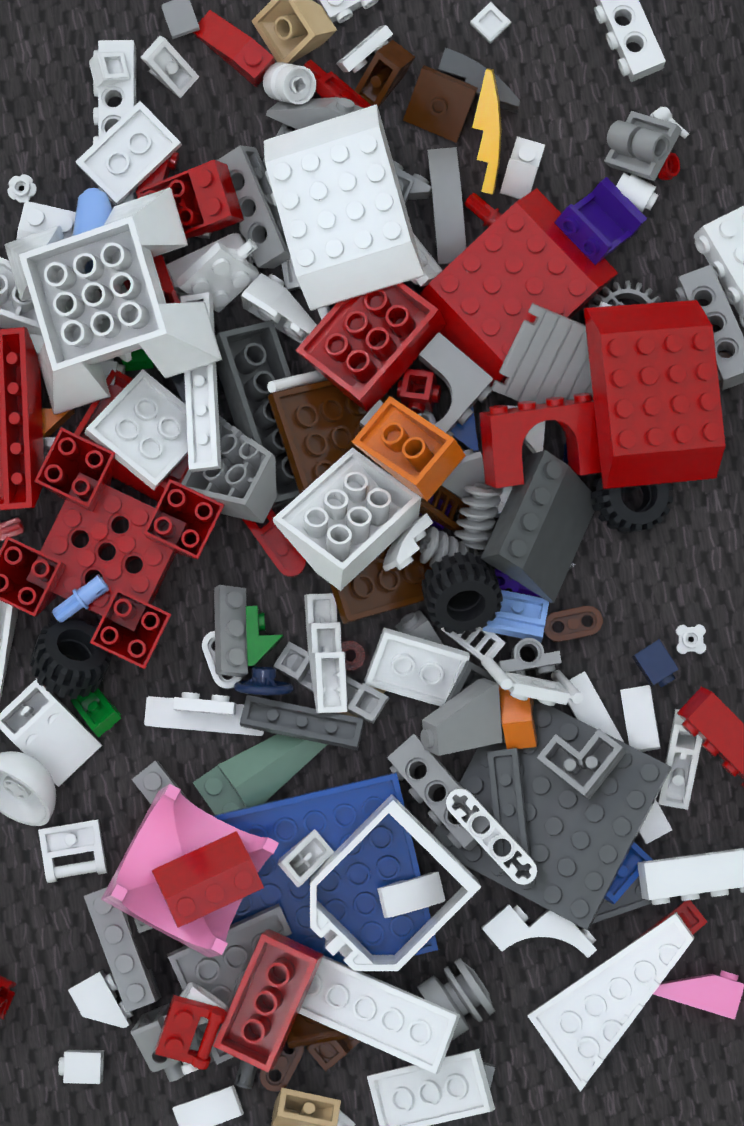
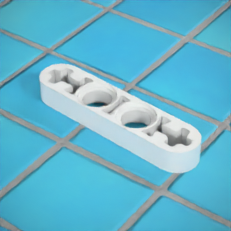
M464 788L452 790L446 800L449 812L513 881L522 885L531 883L537 874L534 860L471 792ZM456 794L459 797L467 796L468 799L465 803L470 810L473 809L474 805L479 808L478 811L471 814L467 822L462 818L467 815L463 808L454 809L452 806L455 802L452 797ZM478 816H484L490 822V828L485 833H477L472 828V822ZM498 839H506L511 844V851L506 856H499L493 850V845ZM519 851L521 855L516 857V859L522 865L527 863L531 865L529 868L531 875L529 877L524 875L518 877L516 876L518 869L515 864L511 862L510 866L507 867L504 862L510 860L515 852Z

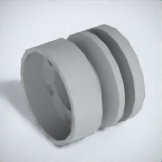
M461 958L454 961L461 972L458 976L455 977L448 966L444 968L449 981L443 985L433 975L417 986L425 1000L460 1014L452 1040L469 1030L464 1017L466 1014L470 1013L478 1022L483 1020L476 1009L479 1005L482 1004L489 1016L495 1012L490 993L474 969L464 963Z

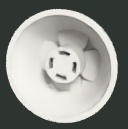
M13 751L1 752L0 812L26 825L42 826L47 824L56 804V789L49 771L37 759L28 754Z

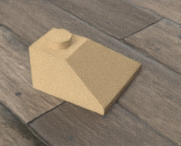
M271 0L252 20L253 25L276 61L290 64L323 45L337 31L324 8L313 0Z

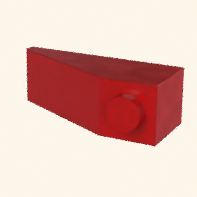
M209 10L198 22L200 30L192 33L257 88L263 81L265 71L270 65L275 63L274 56L253 38Z

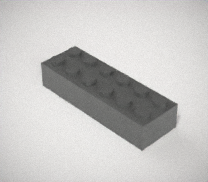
M273 320L219 332L215 337L222 360L216 362V369L235 426L250 439L252 438L273 453L276 461L277 498L271 509L288 505L300 493L268 399L271 393L268 391L267 384L273 380L290 377L291 373Z

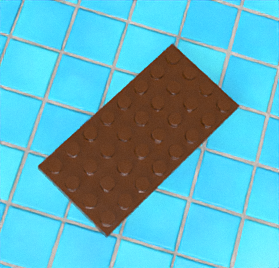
M329 380L273 392L268 396L300 494L352 447L378 465L352 443V440L362 430L360 421L368 412L348 398ZM383 396V398L381 399V401H382L383 403L385 402L384 396ZM390 544L341 591L330 584L342 623H350L424 602L421 584L422 580L426 579L425 572L432 570L430 560L425 564L421 563V552L419 549L411 556L413 562L405 568L398 570L397 567H394L385 572L382 566L391 546Z

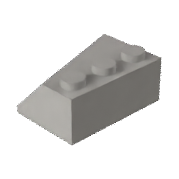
M219 416L221 469L200 472L188 470L181 484L224 504L221 512L223 515L264 523L277 498L275 456Z

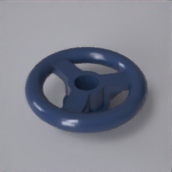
M252 667V678L236 682L234 689L244 694L283 695L293 692L294 686L288 682L275 681L276 668Z

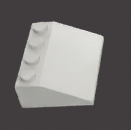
M352 447L273 518V523L314 571L341 591L419 518L422 497L408 489L396 478Z

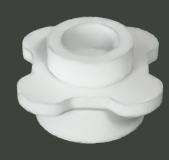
M698 624L695 627H686L685 625L677 627L676 634L679 636V644L676 646V649L680 654H686L687 652L702 654L706 650V645L703 643V635L706 633L704 626ZM693 637L694 641L689 642L688 638Z

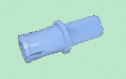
M98 574L78 590L73 589V595L55 607L52 613L60 623L64 622L83 607L87 610L89 604L110 589Z

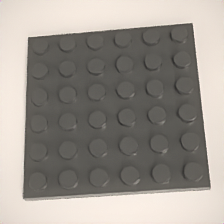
M533 699V720L537 736V747L519 749L529 853L537 867L535 879L529 884L522 885L513 881L507 873H499V865L480 844L471 851L466 850L463 846L460 849L456 848L448 839L447 835L450 831L444 824L441 826L437 825L433 835L463 865L576 925L589 930L672 767L608 735L621 745L627 753L588 800L540 762L537 757L555 734L580 753L598 729L552 706L542 704L537 699ZM503 728L502 743L478 747L459 783L464 789L471 792L493 817L487 751L507 749ZM453 816V823L456 825L460 824L458 820ZM495 841L493 845V850L497 854V845ZM529 871L517 872L516 876L524 875L529 877L531 874Z

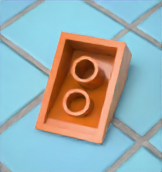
M391 396L388 397L352 440V443L427 502L466 456L453 437Z

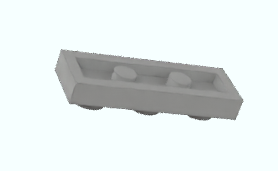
M218 585L214 588L215 671L219 675L244 677L248 674L246 588Z

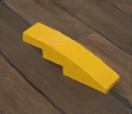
M487 68L472 128L483 130L477 160L488 163L481 192L494 194L500 164L502 129L500 100L493 69Z

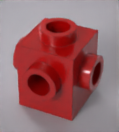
M407 369L404 372L403 380H399L397 397L401 399L403 405L417 414H423L424 411L433 412L434 403H439L441 385H438L434 372L425 369Z

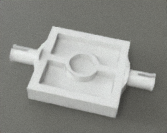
M248 239L238 250L227 248L217 241L176 280L178 287L189 295L209 292L213 295V310L219 313L260 275L257 267L246 260L258 248L256 243Z

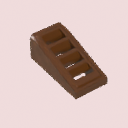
M440 486L433 494L434 498L431 504L421 498L419 513L423 515L427 513L430 519L453 532L463 530L464 527L454 522L453 518L457 509L469 508V505L463 503L461 499L443 486ZM441 499L443 502L440 510H438L437 505ZM449 504L452 507L448 516H446L445 512ZM460 514L458 519H466L467 516Z

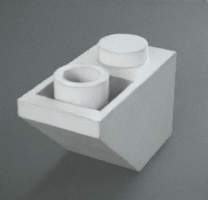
M102 970L68 989L82 1017L121 1028H126L132 1024L130 1017L133 1016L132 1011L126 1013L123 1002L117 1003L115 999L117 997L115 991L118 989L111 973L105 975Z

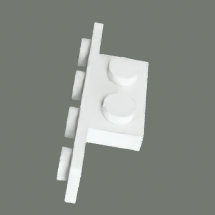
M182 692L181 698L148 696L146 699L145 726L263 736L264 731L240 726L244 704L229 702L230 696L212 695L211 700L199 699L200 694Z

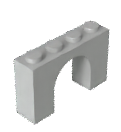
M438 332L421 351L419 360L441 378L450 391V409L440 421L433 425L453 437L454 434L451 430L459 422L461 425H464L474 413L471 407L478 400L483 403L493 390H491L490 386L492 385L493 378ZM380 399L360 421L361 428L367 424L383 405Z
M106 887L85 895L84 899L125 1011L128 1013L154 1003L162 996L152 969L148 970L139 954L129 926L127 914L101 900L107 889Z

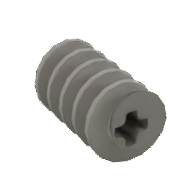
M475 483L474 485H466L464 487V490L472 495L462 497V502L469 505V508H460L459 512L467 516V518L457 520V524L464 527V530H456L454 535L461 538L462 543L467 547L485 550L493 532L492 528L496 524L494 519L498 514L496 506L500 504L501 499L499 495L502 494L503 490L502 488L491 487L485 483Z
M434 526L426 530L427 535L421 539L419 545L421 552L420 562L425 564L430 560L431 568L435 561L441 562L442 557L446 555L452 557L457 552H461V555L471 552L474 554V557L477 555L482 556L483 552H478L477 549L465 546L462 541L458 542L455 537L448 536L444 531H438Z

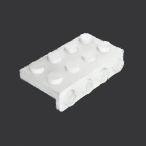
M744 206L702 226L694 234L697 250L704 254L710 265L712 264L718 280L725 290L726 298L731 305H734L740 315V323L744 328Z

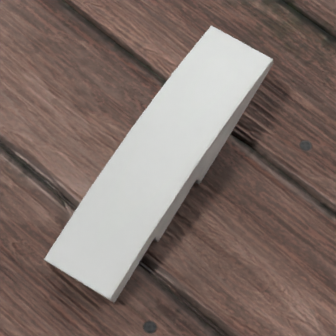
M333 593L304 595L306 631L316 713L347 712L345 652H342L341 626L340 622H337V605Z

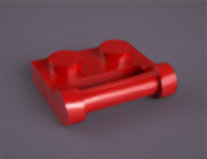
M173 995L155 1047V1054L192 1064L195 1068L201 1070L208 1069L211 1061L209 1055L219 1026L224 1023L227 1012L217 1006ZM200 1017H204L209 1021L199 1049L195 1051L190 1049Z

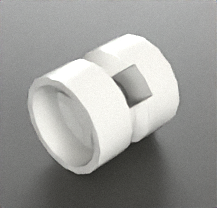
M276 62L265 71L263 87L266 94L274 100L292 104H304L314 95L316 79L312 71L305 66Z

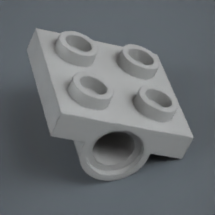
M631 111L626 122L617 120L610 126L607 134V144L611 149L604 162L614 169L655 181L682 129L677 124Z
M524 638L513 647L510 660L499 661L497 664L504 672L526 676L525 671L534 669L536 675L556 671L555 666L561 664L562 661L560 651L544 653V648L538 640ZM522 647H529L534 651L535 658L533 662H525L521 659L520 649Z

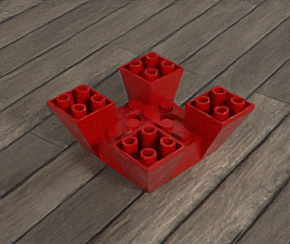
M61 427L34 482L61 497L65 502L41 551L31 548L11 537H6L0 549V600L36 617L57 596L64 599L69 598L73 595L72 590H78L87 584L92 574L101 573L103 580L110 590L88 605L89 608L87 610L102 617L90 644L146 669L172 615L152 605L176 554L199 560L224 508V504L169 479L156 508L110 487L115 452ZM124 519L129 522V528L125 533H115L114 527L119 520ZM82 533L88 534V544L85 547L77 548L75 546L76 537ZM107 546H113L116 549L114 558L109 561L103 560L101 557L103 549ZM141 559L143 562L142 569L138 573H130L128 571L130 561Z

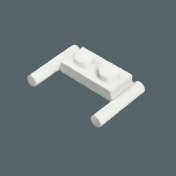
M485 656L481 660L482 666L501 688L509 690L511 692L510 695L516 699L526 701L528 698H533L548 706H554L555 703L567 705L569 699L574 704H579L583 701L581 692L560 670L552 672L551 679L553 681L504 672L490 656Z

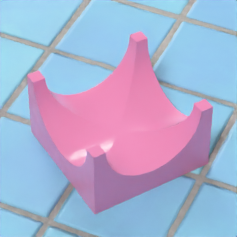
M169 784L156 794L101 900L208 958L223 954L228 944L226 943L227 934L243 898L177 928L151 870L237 831L258 873L268 858L274 854L279 843L269 837H260L247 833L213 817L187 800L181 794V789Z

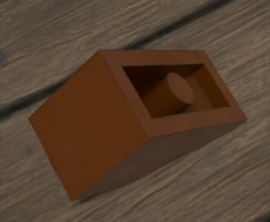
M392 39L376 52L354 91L371 106L377 104L379 108L405 76L415 56Z

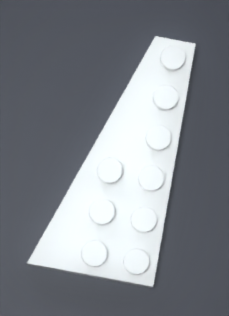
M677 912L527 1015L580 1092L695 937Z

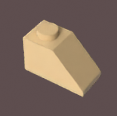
M281 1088L274 1104L271 1126H337L341 1100Z

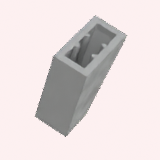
M480 678L422 720L423 730L420 735L424 750L441 756L502 743L499 684L486 678Z

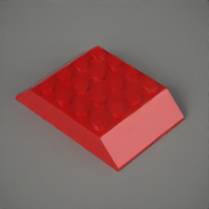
M537 188L515 202L420 293L421 297L439 309L447 323L439 333L493 378L492 385L495 380L502 383L507 378V376L500 374L499 370L523 321L527 320L534 323L537 317L528 312L532 303L571 319L618 275V272L605 258L594 265L554 223L561 213Z
M697 300L584 308L603 489L716 479L726 444L713 325Z
M26 327L0 329V511L35 508L42 486L35 483L34 480L44 462L41 371L38 355Z

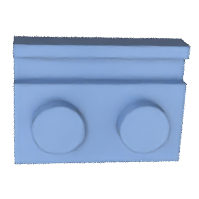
M501 590L503 601L500 602L502 606L500 612H495L496 618L493 621L488 620L487 626L483 627V631L521 639L534 638L542 642L549 602L540 597Z

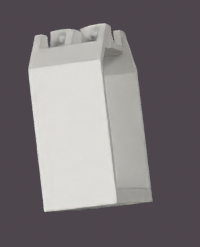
M391 794L310 876V928L320 938H325V948L333 956L339 951L345 957L343 961L353 971H399L481 888L478 879ZM389 813L462 887L395 955H372L317 900V885Z

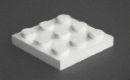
M142 369L86 428L84 434L96 444L115 452V459L152 490H155L188 454L186 404Z

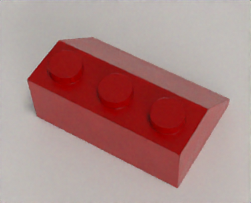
M237 831L151 870L177 928L264 888Z

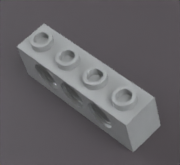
M240 145L217 161L228 165L244 220L239 222V230L246 241L251 239L258 247L252 252L253 258L251 257V259L258 268L274 269L291 258L280 216L270 196L272 190L256 147Z
M712 264L678 276V288L675 289L677 300L705 299L709 301V305L701 307L711 324L718 325L721 328L720 331L713 332L718 379L721 389L725 390L744 383V336ZM722 350L730 351L733 354V356L730 358H723L718 353Z
M413 734L387 757L393 764L389 769L392 773L397 772L400 781L405 779L411 785L408 791L419 804L424 801L431 809L428 812L431 819L438 826L442 824L446 826L450 831L447 837L455 847L460 849L463 846L466 850L471 851L479 843L461 824L456 825L453 823V815L449 812L446 805L448 794L456 788L463 787L433 753L424 750L421 738ZM420 765H425L427 768L426 775L421 779H415V769ZM439 787H444L446 790L445 798L435 802L433 798L435 790ZM456 794L452 797L455 801L452 805L453 808L461 807L467 813L464 819L466 822L472 813L479 810L476 805L470 810L465 803L468 799L465 795L459 797ZM478 816L473 820L472 828L477 833H485L490 828V822L486 817Z

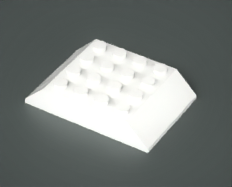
M377 104L264 140L265 165L293 268L311 311L425 276Z

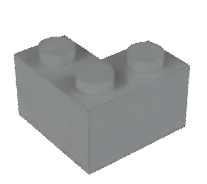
M598 729L580 753L555 734L538 755L537 759L589 800L627 752L616 741Z

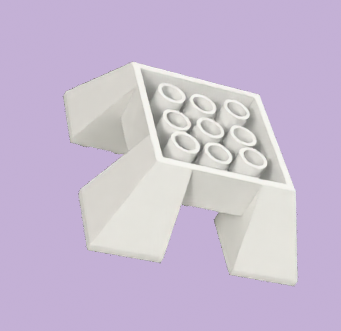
M170 187L114 206L104 226L64 239L61 226H56L4 244L20 300L25 301L32 298L44 339V344L38 355V361L54 415L111 397L101 362L139 349L145 351L164 378L222 360L206 303L166 304L153 257L188 246ZM93 260V269L90 273L86 274L85 265L88 261ZM129 279L131 283L130 289L123 294L121 290L122 284ZM101 289L102 297L100 301L95 303L93 300L94 293ZM72 298L74 306L71 311L66 312L65 305ZM109 318L111 321L110 328L103 332L102 323L105 319Z

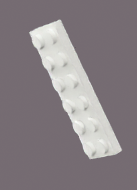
M323 956L299 1011L301 1015L434 1074L440 1072L460 1018V1014L361 971H353L349 966L326 956Z

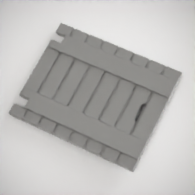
M532 303L528 312L537 317L534 323L527 320L523 321L499 370V373L507 376L504 383L495 380L491 390L519 402L536 401V405L546 403V399L551 397H564V401L572 400L574 395L579 393H591L593 397L586 325Z

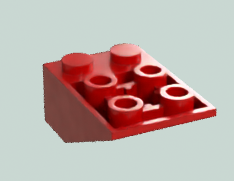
M211 160L135 191L137 198L170 187L186 239L218 231L244 220L228 165L217 160Z

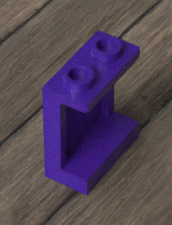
M606 177L599 182L590 194L578 203L567 206L554 223L596 265L630 239L644 224L647 217Z

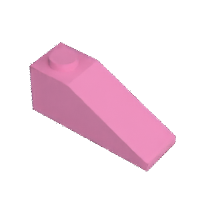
M721 970L720 976L707 974L661 982L653 994L735 1020L744 983L738 982L739 975Z

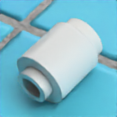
M623 173L616 185L621 193L642 213L645 208L651 210L659 196L654 193L656 186L634 174L628 175Z

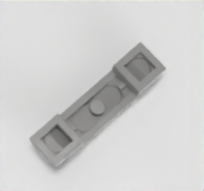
M457 147L427 150L432 186L438 265L450 264L466 249Z
M289 641L273 667L313 692L308 651ZM346 676L347 712L374 724L389 697L365 683L361 684Z

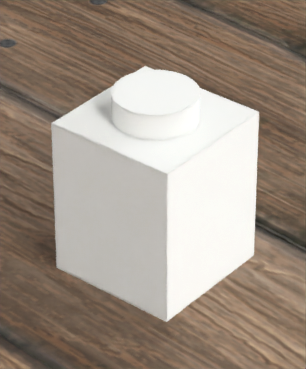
M104 1050L65 1051L64 1057L59 1058L58 1066L59 1075L64 1076L63 1083H102Z

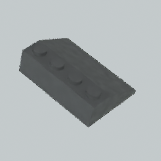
M544 450L527 455L523 464L524 484L513 486L481 559L543 599L554 603L594 514L592 505L596 504V499H591L592 491L569 465Z

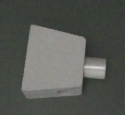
M170 1003L142 1014L130 1032L150 1070L157 1072L164 1069L169 1082H173L185 1076L180 1067L182 1065L181 1062L155 1054V1047L164 1024L163 1016L167 1015Z

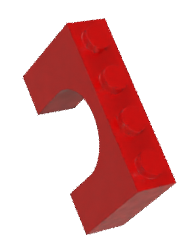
M591 393L575 394L574 399L565 401L564 397H551L546 399V403L537 405L536 401L518 402V407L509 409L507 405H494L489 407L490 411L479 413L486 485L502 488L524 484L522 462L524 439L535 425L546 420L556 421L563 429L567 443L568 465L577 475L601 473L594 400Z

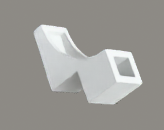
M507 904L481 927L501 951H504L516 942L533 937H550L565 941L575 946L587 958L597 951L592 945L597 940L588 930L584 928L579 930L573 922L548 909L532 924L527 926L525 922L529 918L518 905L512 908Z

